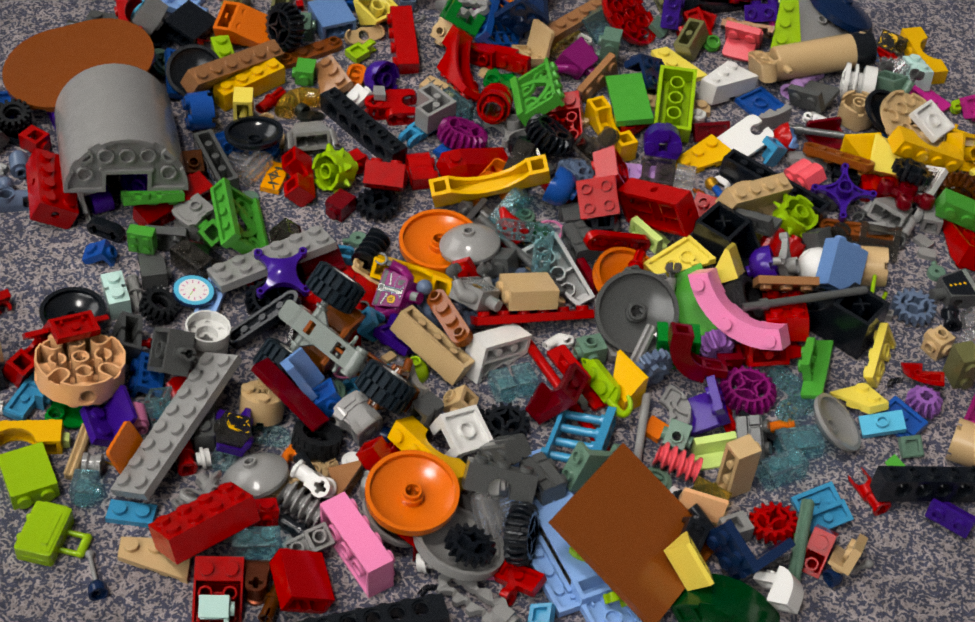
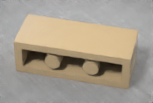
M750 434L726 443L715 483L727 500L746 493L751 489L762 449L760 444Z

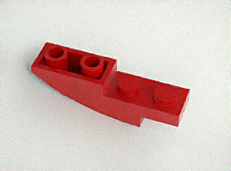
M471 43V64L491 70L497 67L521 75L531 70V57L519 54V49L494 44Z

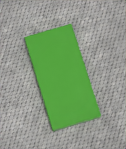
M642 73L605 76L616 127L654 123Z
M699 263L675 274V278H677L675 295L679 304V322L682 324H700L702 336L705 335V332H709L712 329L717 330L718 328L704 314L690 286L688 274L704 269L702 264Z

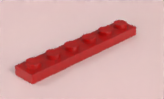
M576 305V309H569V306H558L557 310H537L533 312L529 310L517 311V313H510L509 310H499L497 314H490V311H477V315H470V322L473 325L480 326L594 318V309H590L588 305Z

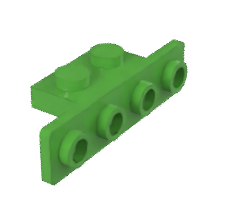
M807 337L805 346H802V360H798V371L802 372L803 377L800 393L802 399H815L818 395L824 393L834 347L833 340H816L815 337Z

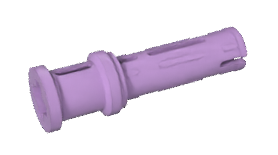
M824 74L802 77L800 79L795 78L789 84L781 86V95L789 100L786 88L791 84L805 87L809 81H818L824 78Z

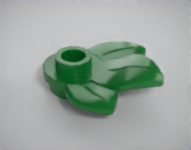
M496 68L490 69L486 72L483 86L486 87L491 83H501L512 90L510 79L514 77V74H500Z
M52 401L51 407L46 411L44 418L45 420H63L64 427L68 429L79 428L83 423L79 412L82 406L72 408L68 405Z

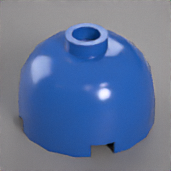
M560 166L555 173L556 176L551 180L542 197L543 201L554 206L565 205L569 200L573 201L577 195L576 177L570 170Z

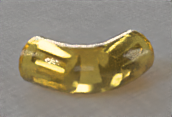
M299 87L286 92L276 104L274 110L276 116L290 119L296 106L300 103L318 107L320 89Z

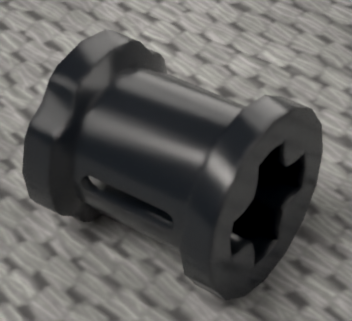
M949 305L942 308L940 314L944 318L943 327L951 332L960 330L962 322L958 317V307Z

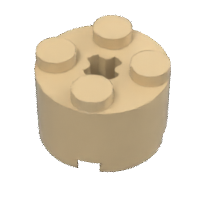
M851 90L844 93L837 117L840 116L842 119L841 124L853 132L869 129L873 124L867 116L865 100L870 93L865 91L855 93L856 90Z
M861 246L862 249L868 251V256L860 285L871 286L873 275L876 274L875 287H885L888 278L889 248Z
M259 378L258 380L241 385L240 415L245 408L251 409L252 425L256 426L257 422L264 423V427H269L282 421L285 404Z
M960 418L958 423L962 424V426L957 425L948 450L952 454H947L945 459L966 467L975 466V423Z

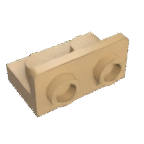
M860 533L856 540L854 538L850 540L846 549L836 545L828 564L831 565L835 572L839 574L844 573L849 576L863 553L868 538Z

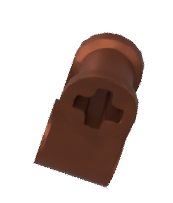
M245 560V598L251 606H260L265 603L264 597L268 593V582L270 581V560Z

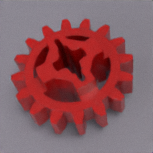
M771 501L768 506L761 503V508L754 507L753 512L749 513V520L755 527L753 535H756V540L763 538L765 544L773 541L775 545L778 540L783 541L787 537L794 538L798 517H796V511H790L789 505L782 507L781 502L778 505H774Z

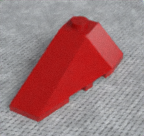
M943 219V232L950 257L954 260L955 266L960 269L966 268L975 271V233Z

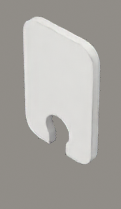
M752 114L725 131L717 139L731 150L734 148L750 157L766 145L762 142L766 136L774 137V133L767 127L759 135L752 134L751 129L762 123L758 116Z

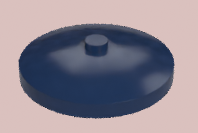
M810 0L813 6L825 18L844 30L858 32L870 30L872 27V21L868 14L853 0Z

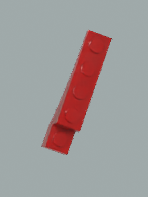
M452 25L442 41V44L446 47V53L436 68L441 72L440 75L447 79V82L454 86L455 90L460 92L461 96L468 100L472 98L477 101L481 94L473 83L470 71V49L473 37L466 31Z

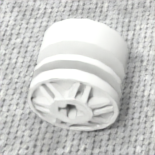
M847 62L840 80V100L844 93L851 90H856L855 93H862V91L871 93L874 91L878 67L866 65L863 73H860L859 64H856L854 71H851L852 63Z
M200 310L187 317L184 331L196 333V354H192L196 358L192 361V365L196 366L205 352L228 353L231 325L224 315L216 311Z

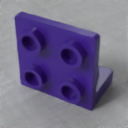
M715 375L706 377L708 386L705 387V393L688 398L693 413L691 436L731 423L724 395Z
M125 385L119 386L104 408L83 406L79 411L91 444L109 447L124 421H131L134 424L138 418Z

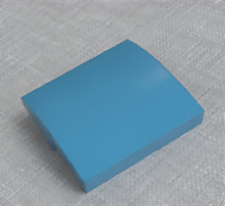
M832 481L790 498V502L798 515L802 499L806 498L814 501L815 505L810 526L811 534L817 524L827 529H833L854 520L845 500L840 498Z

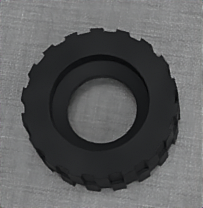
M300 420L294 425L291 438L292 448L296 453L305 452L310 460L327 461L331 458L334 459L340 452L343 432L339 426L330 421L315 432H312ZM310 437L321 438L325 441L314 440Z

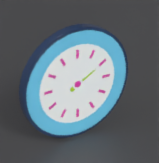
M185 275L174 282L172 294L177 302L186 307L201 308L213 301L215 288L208 279L202 276Z

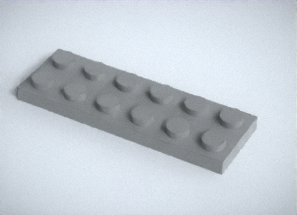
M319 225L310 227L304 232L292 234L283 240L273 241L270 245L255 249H261L263 254L270 258H288L296 255L299 252V248L305 247L307 249V256L299 262L300 264L338 248L336 241ZM255 249L249 253L234 256L228 261L216 263L206 269L208 277L222 294L268 276L265 266L254 258Z

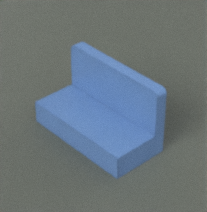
M299 347L280 364L300 390L313 401L318 396L312 389L322 382L325 377L303 348Z

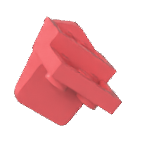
M727 20L725 25L726 42L722 55L737 61L748 62V52L759 49L763 42L762 29Z

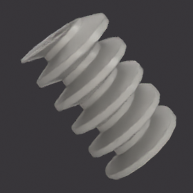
M295 481L292 484L288 483L277 496V503L283 501V508L291 506L290 513L298 512L297 518L299 520L306 517V524L313 523L312 527L318 525L321 522L319 505L321 498L313 501V494L311 492L307 495L304 494L305 486L298 490L299 481Z

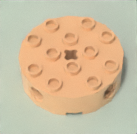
M50 334L46 341L42 342V344L39 343L35 348L34 382L43 395L52 401L68 405L69 407L101 405L113 396L120 385L125 383L126 351L120 341L112 335L108 337L100 334L57 345L53 335Z

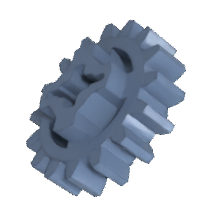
M560 159L556 169L557 171L560 166L567 168L574 174L577 181L591 179L595 175L593 168H591L592 165H587L586 161L582 159Z
M904 288L903 292L897 291V294L894 295L891 309L894 310L893 315H899V321L905 320L906 325L910 322L916 327L917 323L921 326H924L925 322L931 323L937 312V305H934V299H929V294L923 295L922 290L915 292L914 288L911 291Z
M663 348L659 351L654 349L652 353L646 352L642 357H639V362H635L649 377L647 387L664 380L663 376L670 373L668 370L673 368L671 355L667 350L664 351Z

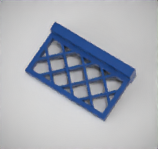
M490 0V12L487 15H482L486 19L476 34L474 41L506 47L518 44L520 37L507 27V31H505L502 26L503 24L494 19V13L502 8L501 5L504 7L509 2L506 0Z

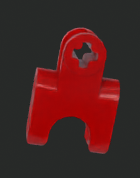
M413 89L385 90V101L374 100L373 95L365 98L364 104L367 108L364 111L375 120H386L390 126L410 125L415 121V117H407L415 116L416 107L408 106L415 105L417 101L416 92Z

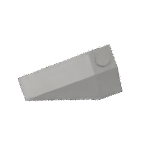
M557 232L522 249L544 271L551 273L556 278V282L566 290L563 296L575 306L584 305L595 299L594 293Z

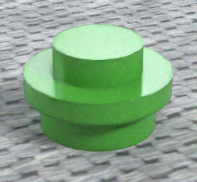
M708 35L703 46L708 52H716L720 48L721 42L716 35Z

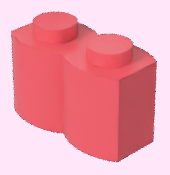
M805 158L800 159L783 170L789 180L807 190L811 189L812 184L819 185L827 179L824 168L820 164L811 163Z

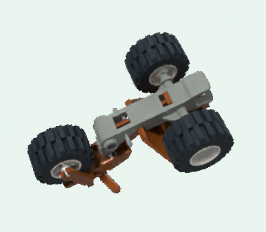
M320 261L305 284L311 292L322 299L321 302H317V308L315 311H312L301 304L298 305L291 299L287 300L280 309L278 316L299 334L295 340H291L290 346L276 338L268 337L253 358L254 363L256 364L269 358L296 385L280 362L299 347H302L324 376L331 368L333 362H335V366L332 369V373H335L340 366L342 368L340 372L351 379L353 376H358L354 383L369 398L367 404L373 406L374 409H386L395 414L406 413L412 401L420 393V389L408 381L413 360L406 358L403 367L395 363L390 367L361 346L354 347L359 336L356 335L350 343L348 342L366 317L355 308L366 291L358 282L327 262Z

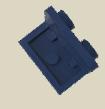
M636 54L624 62L625 69L637 72L642 71L647 90L657 91L660 65H665L662 59L644 54Z

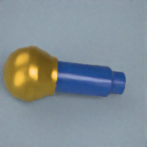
M714 177L706 179L705 187L719 197L723 191L719 187L718 180Z

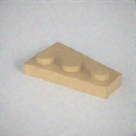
M121 537L117 556L118 561L144 570L148 569L159 573V575L169 576L188 584L191 558L176 565L155 548L152 538Z

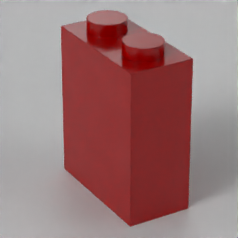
M279 548L269 564L281 611L326 613L335 601L323 553L310 550Z

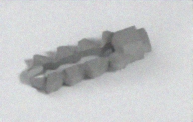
M436 0V9L442 12L448 0ZM457 0L463 6L460 8L458 15H462L465 19L471 15L475 19L477 14L487 15L490 12V0Z
M442 573L438 576L439 585L436 594L442 593L443 596L451 595L452 605L455 607L465 604V613L469 617L482 614L481 622H521L522 619L517 616L515 610L508 606L505 598L493 599L492 591L486 587L479 589L477 581H461L450 578ZM452 580L456 584L462 585L472 595L475 594L478 599L487 605H491L493 607L491 613L472 602L468 596H463L456 588L450 587L449 585Z

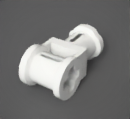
M300 459L293 466L290 477L293 479L297 478L303 482V485L315 497L331 498L336 494L337 484L334 479L314 471L305 464L306 462L303 459ZM322 483H325V484H324V487L326 488L325 492L323 491V487L321 486Z

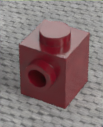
M340 188L326 199V215L330 219H336L342 223L356 210V196Z

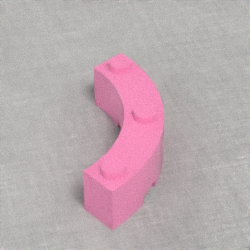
M717 268L699 269L688 274L691 289L700 308L709 320L727 336L747 346L763 350H783L791 344L787 323L778 324L753 319L728 299L720 281Z

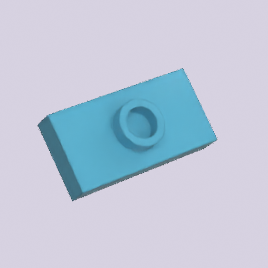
M902 410L858 416L862 438L904 433L907 430Z

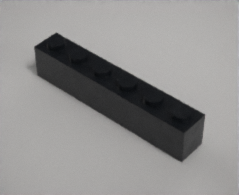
M734 148L723 157L719 174L733 183L745 180L753 181L779 174ZM789 180L793 187L788 194L789 196L796 197L797 195H802L813 203L812 209L819 216L818 223L814 228H818L819 222L827 218L831 203Z

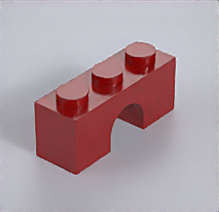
M294 146L281 156L282 170L291 176V178L283 183L284 196L299 207H304L316 198L312 157Z
M48 335L34 338L33 342L25 350L21 348L6 361L2 373L18 388L35 370V348L39 343L42 344V342L46 341Z

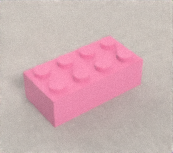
M344 491L320 503L321 523L326 522L335 541V544L332 546L367 597L370 598L394 586V555L389 549H385L380 535L372 531L368 518L360 514L353 498L350 499Z

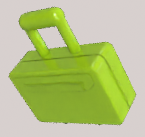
M36 501L31 512L26 515L27 520L21 532L16 535L17 541L14 545L16 558L49 567L54 565L59 553L83 558L93 537L89 533L71 530L74 524L72 509L65 505L47 501ZM67 536L82 539L77 551L62 547Z

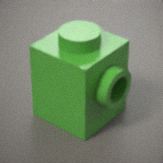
M298 57L296 67L292 68V78H295V84L314 86L317 73L316 59Z
M214 218L210 221L205 219L197 226L199 231L196 234L209 248L220 240Z

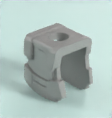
M196 193L190 200L184 203L181 202L174 205L171 210L173 216L177 219V221H174V227L187 228L190 232V239L196 241L202 240L196 234L199 231L197 226L205 219L208 221L212 218L215 219L213 205L199 193Z
M355 390L343 397L334 406L332 417L335 418V425L339 426L343 432L346 431L351 435L354 442L360 446L383 428V420L379 412L367 404L368 397L361 391Z

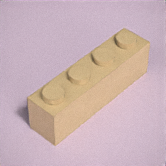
M784 172L727 187L715 202L720 201L733 210H736L737 207L752 210L773 204V201H782L783 194H789L793 187Z
M413 305L402 310L390 327V330L398 339L409 346L429 367L433 368L452 386L465 377L475 362L465 351L456 347L445 333Z

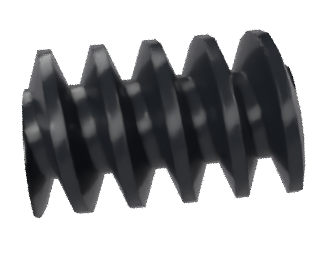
M372 227L352 255V263L355 258H358L361 262H364L362 268L371 270L374 257L380 255V252L385 253L390 246L391 241L381 229Z

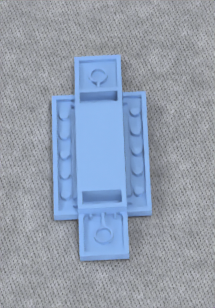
M541 449L532 451V454L529 456L532 457V455L541 452ZM519 462L511 466L519 467ZM566 487L564 498L557 501L553 500L552 503L544 506L541 505L534 495L532 504H535L538 509L539 524L571 579V585H569L539 531L538 545L536 546L534 559H532L529 566L531 569L545 574L547 581L542 586V589L549 602L556 606L555 613L557 617L560 618L580 611L586 622H642L628 606L621 608L620 601L605 604L603 594L613 592V590L586 562L574 558L569 553V547L571 546L548 523L576 492L569 491ZM508 499L498 503L500 513L505 522L512 504L520 501Z

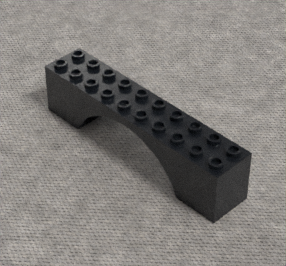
M718 201L695 221L692 237L716 257V263L712 265L716 267L724 249L733 242L737 246L745 270L742 275L748 276L745 266H749L750 254L755 249L762 247L753 229L752 220ZM854 282L846 288L860 287L861 285ZM758 288L761 297H762V293H767V292H769V291H760V289ZM815 288V289H813L812 292H809V293H807V294L818 293V292H825V291H832V290H821V289H816V288ZM869 290L868 294L808 302L806 304L809 314V330L824 340H833L834 346L858 359L874 343V332L878 330L880 322L884 323L891 303Z

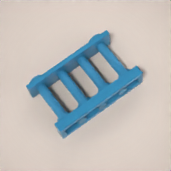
M608 406L606 413L601 414V416L569 411V408L556 415V422L546 447H542L541 451L548 459L551 458L555 461L567 463L571 454L555 451L556 447L574 449L578 440L561 438L562 432L594 438L595 441H591V443L584 442L588 449L607 451L616 425L617 407ZM567 419L598 424L600 428L591 429L569 425L566 422Z

